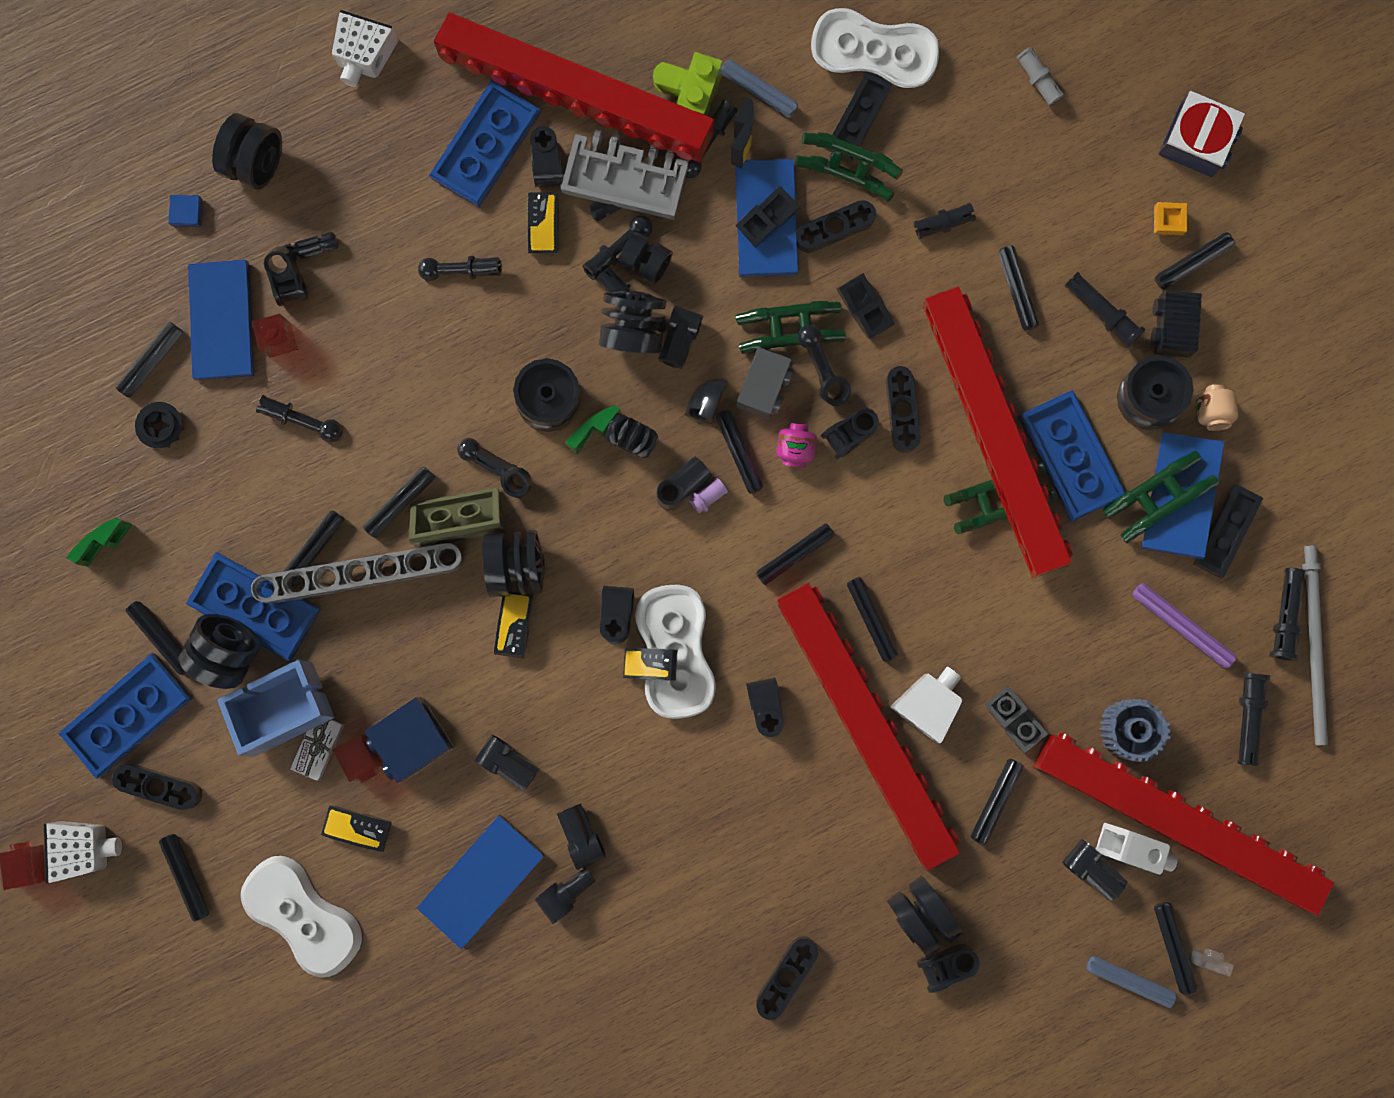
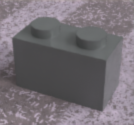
M758 347L738 397L736 408L768 420L772 412L778 414L784 398L779 396L782 385H789L794 372L793 369L789 368L791 359Z

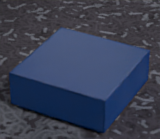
M170 195L168 223L174 227H201L203 199L199 195Z

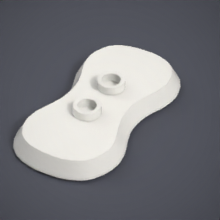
M836 8L824 13L815 25L811 41V50L815 61L826 70L836 73L868 71L878 74L892 84L903 88H916L927 83L933 76L939 59L938 39L928 28L914 23L883 25L875 23L860 13L847 8Z
M666 585L651 589L640 598L636 607L635 620L638 630L648 649L678 650L676 681L646 679L645 695L654 712L666 718L681 719L696 716L709 708L716 691L715 678L702 651V633L706 620L704 603L695 590L684 585Z
M273 856L261 862L246 878L241 889V902L245 912L255 922L278 932L288 942L296 961L307 973L321 978L331 977L342 971L356 956L362 943V932L357 920L346 910L322 899L314 890L305 870L298 862L285 856Z

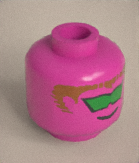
M791 423L790 428L780 430L776 455L782 459V464L806 467V463L814 460L817 436L815 433L808 431L809 425Z

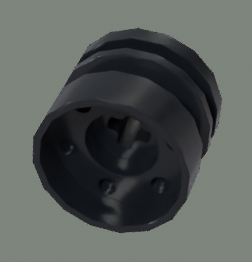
M624 290L615 293H604L603 301L617 306L616 308L602 309V314L615 318V323L601 325L599 345L618 351L660 353L663 332L650 326L653 322L664 321L665 315L652 312V309H665L667 300L638 291Z
M529 530L527 532L526 545L522 532H516L514 546H509L505 533L485 534L482 542V560L488 596L491 598L510 596L513 582H517L520 593L525 595L528 592V581L531 583L534 594L542 593L545 576V557L537 531Z

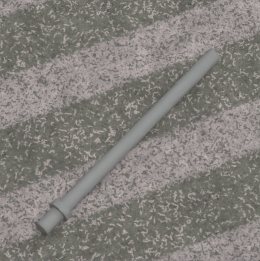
M1304 546L1305 564H1302V569L1306 571L1315 745H1328L1318 570H1322L1321 563H1318L1317 546Z

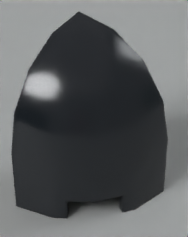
M708 380L696 388L689 400L684 415L712 424L727 380Z

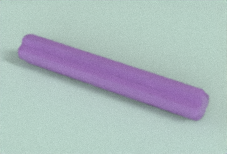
M1142 583L1133 591L1132 596L1223 668H1229L1234 663L1237 657L1232 651L1149 586Z

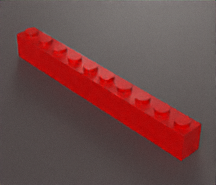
M448 12L434 39L439 57L448 64L456 63L464 66L473 74H483L491 77L493 81L500 85L508 84L527 96L535 95L544 99L551 106L567 108L578 117L586 116L594 119L605 128H616L623 131L630 138H640L648 141L657 149H667L675 152L684 160H694L700 163L714 135L713 118Z
M957 286L925 298L924 312L1032 579L1067 567L1072 563L1070 559L1073 557L1071 546L1067 540L1063 541L1060 535L1061 523L1056 512L1051 513L1047 501H1050L1048 490L1044 484L1040 485L1036 476L1038 473L1037 463L1033 456H1028L1025 449L1027 445L1025 434L1022 429H1017L1013 420L1016 418L1014 407L1010 401L1006 402L1002 393V391H1005L1003 380L999 374L995 375L991 366L994 363L990 349L988 347L984 348L980 339L983 337L982 329L977 320L973 321L969 311L972 310L968 295H962L960 287Z
M808 582L776 600V604L922 867L929 871L959 854L960 852L956 845L960 841L951 827L946 829L941 817L945 815L938 802L929 799L926 793L929 786L921 773L915 774L910 765L914 762L911 753L906 746L900 747L895 738L899 735L897 728L891 719L885 720L880 711L884 706L876 692L870 693L865 684L869 682L865 671L861 665L856 667L851 659L854 652L846 639L840 640L835 631L839 629L836 619L831 612L826 615L821 606V603L825 602L822 594L816 586L811 588Z
M1060 732L1058 736H1047L1032 767L1290 904L1319 916L1335 883L1324 877L1326 873L1324 870L1307 863L1306 867L1296 862L1298 857L1283 849H1279L1276 852L1268 848L1270 842L1257 835L1252 834L1250 838L1240 833L1242 827L1226 819H1224L1223 823L1213 819L1214 812L1200 805H1196L1194 809L1185 804L1187 798L1171 790H1169L1168 794L1158 790L1159 784L1145 776H1141L1138 779L1130 775L1132 769L1119 762L1114 761L1113 765L1102 760L1104 757L1102 753L1090 747L1083 750L1075 746L1077 740Z

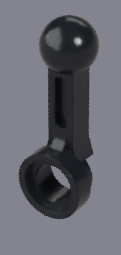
M805 325L798 332V342L801 346L807 348L817 371L821 385V397L832 406L843 405L851 395V386L846 379L833 374L820 344V330L814 325ZM838 382L840 392L836 397L830 398L828 388L832 383Z
M465 438L458 444L457 452L460 458L464 461H474L501 477V486L509 496L519 498L531 489V476L524 468L517 467L518 465L511 464L487 451L473 438ZM512 475L520 476L524 486L516 485Z

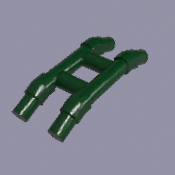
M803 132L802 144L814 145L828 150L832 149L829 161L821 156L797 155L795 167L808 168L809 170L821 173L825 172L864 187L863 189L880 196L886 202L893 198L894 192L886 187L881 180L871 175L867 176L872 164L873 167L878 168L883 173L886 172L897 180L902 175L903 169L894 164L893 160L889 157L835 138L836 136L828 133ZM843 154L860 160L856 171L840 166Z
M813 301L805 304L757 308L736 314V322L739 326L769 320L771 337L765 336L741 342L739 344L742 354L755 352L758 347L770 350L771 348L800 345L798 333L783 335L781 318L799 316L801 329L805 325H811L810 315L839 314L842 310V305L840 302ZM820 330V343L845 341L846 334L844 330Z
M1193 451L1172 462L1154 476L1117 498L1103 510L1106 517L1111 519L1138 501L1148 514L1120 534L1124 542L1128 544L1155 524L1219 485L1218 478L1215 475H1211L1184 491L1174 478V476L1201 461V456L1197 451ZM1164 484L1174 498L1158 508L1148 493Z
M1043 461L1038 462V473L1036 476L1047 472ZM992 479L943 497L946 506L966 502L977 497L983 514L955 523L954 530L957 534L972 531L1007 518L1003 507L996 510L993 509L988 493L996 491ZM1054 489L1048 490L1050 501H1047V503L1057 500Z

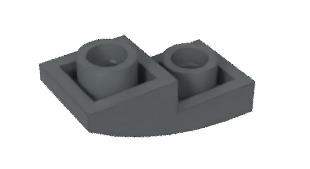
M1006 686L984 705L1024 755L1048 736L1045 729L1028 712L1027 706L1009 686Z

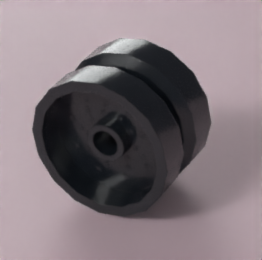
M233 113L222 124L215 139L212 153L214 171L222 177L230 180H239L242 185L255 190H261L270 182L279 165L283 143L281 132L278 128L266 123H256L253 118L240 113Z
M1166 356L1148 357L1138 362L1120 383L1117 392L1118 408L1123 417L1135 427L1145 430L1160 429L1172 423L1191 403L1194 392L1193 380L1186 367L1176 359Z
M548 358L534 360L524 366L515 379L513 393L518 413L524 422L532 428L545 432L561 430L569 425L578 414L581 401L578 380L571 368L562 362ZM545 392H552L549 398L542 396Z
M205 614L197 619L190 633V638L187 639L178 659L184 671L198 682L214 688L231 689L242 684L248 672L249 664L253 663L261 643L252 629L242 622L224 615Z
M921 875L909 884V891L916 900L914 901L915 905L901 892L889 898L887 903L898 917L896 920L913 944L916 943L926 958L929 959L940 951V943L932 930L934 932L938 931L943 939L948 942H952L962 935L963 931L940 897Z

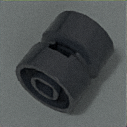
M635 231L622 249L618 264L631 272L638 270L641 278L655 285L666 271L672 259L673 251L659 243L652 245L651 238L639 231ZM649 253L652 254L647 264L645 265L644 262L646 261Z

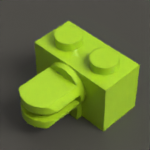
M694 52L689 69L666 62H661L656 66L653 71V83L658 92L677 97L678 105L706 116L709 115L722 77V60Z

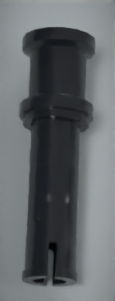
M1079 272L1065 284L1066 288L1071 290L1105 322L1104 326L1108 332H1114L1124 342L1123 346L1126 349L1146 330L1143 326L1138 327L1126 316V310L1121 308L1118 310Z
M1285 568L1279 622L1273 627L1275 641L1273 651L1270 652L1269 657L1279 660L1298 661L1299 655L1296 654L1298 636L1302 635L1301 627L1298 626L1306 571L1299 568Z
M1241 672V677L1244 678L1243 697L1239 698L1240 706H1243L1238 764L1259 765L1258 755L1263 708L1266 709V706H1268V701L1265 699L1266 684L1270 680L1271 675Z

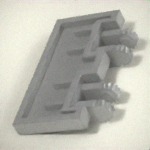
M595 130L589 150H586L588 138L575 134L561 185V192L563 194L605 204H613L618 207L675 220L689 161L676 158L674 170H672L676 153L668 150L664 168L654 166L659 149L652 145L650 146L646 164L642 163L644 150L623 145L619 146L620 135L613 133L610 138L607 155L599 153L603 140V131Z

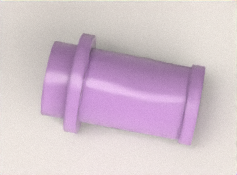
M715 478L713 482L698 493L693 492L689 502L696 512L700 514L702 511L707 512V507L724 494L726 495L728 491L724 484L718 478Z

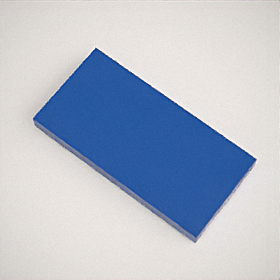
M491 80L429 174L430 178L480 208L540 116V109Z
M794 159L746 160L742 169L735 166L737 223L756 205L759 206L779 186L795 201ZM796 214L756 248L737 228L739 277L789 276L798 274Z
M247 260L188 264L192 378L198 381L254 376L249 262Z
M1073 390L1018 416L1039 460L1043 461L1047 470L1046 474L1071 522L1114 502L1125 494Z
M1162 432L1155 474L1177 459L1197 451L1201 456V461L1174 476L1183 490L1186 491V489L1211 475H1215L1218 478L1224 442ZM1164 484L1152 490L1150 496L1158 508L1174 498ZM1217 487L1191 501L1144 532L1141 549L1204 559Z
M215 552L186 604L203 614L224 615L242 622L258 636L262 647L288 661H292L321 608L304 599L275 604L256 600L251 593V585L261 575L221 553ZM271 581L265 583L262 587V594L265 598L270 597L274 593L275 587Z
M151 653L58 734L96 779H100L193 698L159 657Z
M499 815L418 905L417 909L462 949L545 855L503 816Z

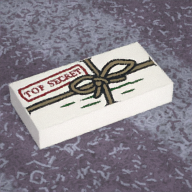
M331 719L307 731L290 770L316 781H321L345 724Z

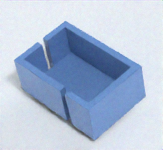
M299 659L247 684L248 689L239 688L217 699L238 756L255 757L335 718L326 694L317 691L323 687L313 663Z

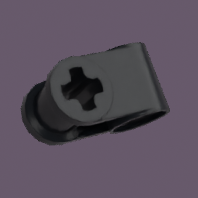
M547 126L537 127L533 130L530 137L535 187L560 185L564 177L556 134ZM547 140V147H541L542 141Z
M284 246L273 248L264 258L263 264L277 305L279 307L284 306L285 302L298 298L308 299V290L292 251ZM272 256H282L286 260L287 266L285 268L276 267L272 262Z
M862 408L843 421L837 422L820 436L822 439H827L836 452L835 458L839 460L875 433L879 424V418L873 410ZM861 417L869 418L872 422V428L861 430L856 424L857 419Z
M603 586L600 633L611 644H621L629 636L634 604V588ZM614 623H617L622 628V632H617L616 637H612V634L607 631L608 628L614 626Z
M776 677L746 683L751 710L754 712L758 731L765 737L777 736L783 728V716ZM771 715L773 720L778 719L779 724L774 726L773 732H768L766 727H761V723L766 720L765 716Z
M957 944L935 953L929 959L924 956L916 962L917 966L922 968L929 984L927 990L929 993L944 990L954 983L974 976L980 966L978 956L966 944ZM961 954L971 955V963L967 967L962 968L956 965V960ZM933 967H935L938 977L935 976Z

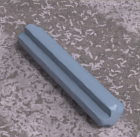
M728 59L723 65L722 75L785 116L791 118L798 108V103L732 59Z
M1096 956L1089 958L1086 970L1168 1008L1174 1005L1177 995L1172 990Z

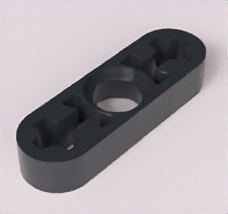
M860 200L801 225L796 233L797 247L805 253H812L869 229L876 217L874 205L869 201ZM858 210H861L863 213H869L866 221H863L862 218H857L852 221V228L849 227V220L857 216ZM831 220H839L842 222L844 230L838 234L831 233L827 228V224ZM819 226H822L823 235L815 236L813 244H810L808 240L802 241L805 232H808L810 236L819 233Z
M897 366L890 370L885 381L892 444L897 451L909 453L919 445L921 439L914 376L908 368ZM897 374H901L902 379H907V382L902 386L903 394L909 393L910 396L900 395L893 398V394L897 395L899 393L898 384L892 383ZM906 402L909 404L911 414L908 417H899L895 413V405L897 403ZM912 421L913 425L907 426L908 436H913L914 440L909 443V446H905L904 441H899L898 439L903 435V425L897 427L896 423L906 424Z
M135 764L119 766L112 776L113 785L117 790L178 810L192 809L200 803L202 798L201 789L196 783ZM131 771V777L143 779L141 784L137 782L127 784L123 774L130 773ZM155 778L161 779L164 783V791L159 796L154 795L150 790V784ZM188 788V794L192 796V799L183 803L184 798L182 796L171 795L173 790L180 792L186 791Z
M801 936L792 941L758 994L756 1007L759 1015L764 1019L774 1020L783 1013L817 960L818 949L811 938ZM808 944L810 945L809 952L811 956L809 958L807 956L802 957L799 966L804 968L802 971H799L794 964L787 962V960L791 958L795 962L799 955L796 950L798 945L804 947ZM789 969L795 973L796 979L792 985L783 986L779 983L778 975L782 970ZM774 984L780 992L787 995L783 998L779 993L775 999L777 1009L770 1008L767 1012L764 1010L765 1004L762 1000L764 998L767 1000L772 998L775 990L770 987Z

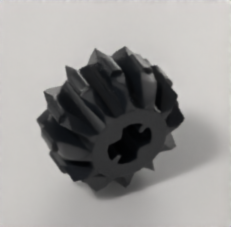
M622 414L615 415L607 428L608 431L605 436L609 443L641 458L649 457L657 444L658 434L654 429Z

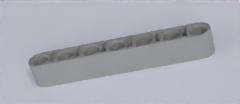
M444 543L262 575L253 581L251 593L260 602L268 604L281 603L455 572L461 568L464 557L455 545ZM448 550L455 551L457 555L455 563L450 566L443 565L441 561L442 554ZM419 555L425 556L427 560L425 568L421 571H414L412 560ZM387 561H394L396 563V571L391 576H384L382 573V566ZM357 566H364L366 570L365 578L362 581L355 582L352 578L353 569ZM333 571L336 580L332 586L325 587L322 583V577L326 572ZM302 576L305 580V587L302 591L295 592L292 588V582L296 577ZM271 581L275 587L274 593L270 597L265 598L262 594V587L265 583Z

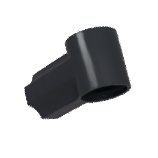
M678 306L673 308L667 326L668 333L658 358L660 362L673 368L683 369L691 343L699 333L703 315Z
M695 456L669 479L662 481L656 491L659 506L668 511L679 508L688 496L712 477L706 465ZM671 488L677 491L678 497L676 500L669 502L664 500L661 494L664 490Z
M491 734L475 758V762L495 775L500 774L525 791L540 768L514 752V748L508 743Z
M582 803L557 813L569 843L567 847L570 857L577 870L606 858L602 843L597 833L593 832Z
M1081 839L1062 861L1063 865L1081 880H1086L1107 900L1112 901L1119 897L1125 890L1128 881L1114 868L1109 866L1103 860L1104 857L1094 847Z

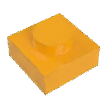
M1157 202L1154 206V234L1184 235L1187 232V203Z

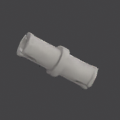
M1032 46L1016 57L1030 77L1029 83L1037 87L1048 106L1064 96V93L1050 75L1052 71L1049 67L1043 65Z

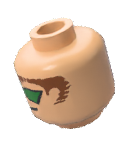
M1224 385L1208 386L1206 391L1199 394L1196 398L1198 421L1201 425L1206 426L1207 430L1221 431L1228 429L1232 426L1231 423L1238 419L1236 394L1232 390L1225 389Z

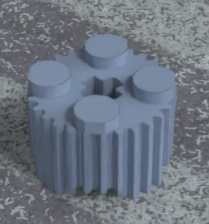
M1121 700V702H1115V705H1110L1104 710L1102 715L1104 720L1100 721L1102 725L1099 728L1102 731L1100 737L1104 738L1102 743H1104L1105 749L1111 754H1116V757L1131 761H1148V759L1153 758V755H1158V750L1162 751V745H1166V740L1170 739L1168 735L1171 732L1168 729L1170 723L1166 722L1165 716H1161L1162 711L1157 710L1158 707L1152 706V703L1147 700ZM1132 724L1138 727V734H1131Z

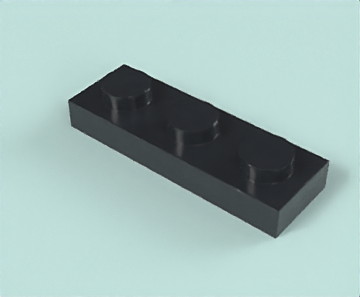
M867 71L832 135L836 136L835 138L860 147L892 88V83ZM845 154L842 156L843 159L852 162L854 159Z
M1238 484L1233 485L1209 531L1205 558H1196L1193 564L1219 578H1223L1263 497Z

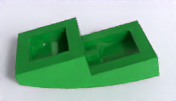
M614 405L589 418L565 442L567 447L578 454L595 431L605 438L610 422L613 421L615 415L622 414L620 408Z
M119 518L103 523L88 533L71 550L66 558L77 565L89 567L103 546L116 549L133 524Z

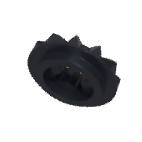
M150 403L142 408L136 417V435L148 447L155 449L170 448L173 442L179 440L181 430L184 429L182 416L174 406L168 403ZM162 418V422L170 427L163 428L158 433V430L149 426V424L159 423Z

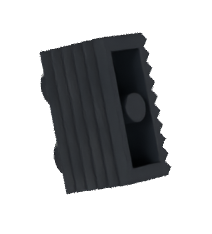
M1165 290L1155 299L1152 312L1153 316H1157V325L1152 329L1150 338L1151 345H1155L1154 354L1187 358L1198 352L1202 303L1201 293Z

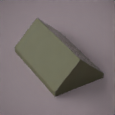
M498 487L411 503L409 541L411 545L417 548L479 538L485 534L506 533Z

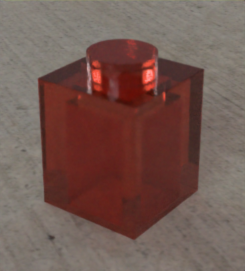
M280 313L252 321L258 348L269 358L298 350L291 323Z
M366 734L358 735L332 749L349 782L359 779L362 784L377 776L375 770L382 767L378 755L373 754L366 744L365 740L368 738Z
M30 841L12 844L10 845L11 851L0 853V868L4 890L45 882L43 845L31 847Z

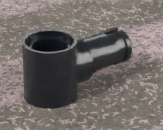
M585 867L567 882H560L559 884L555 882L534 900L550 922L554 924L574 908L575 898L595 883L596 880Z

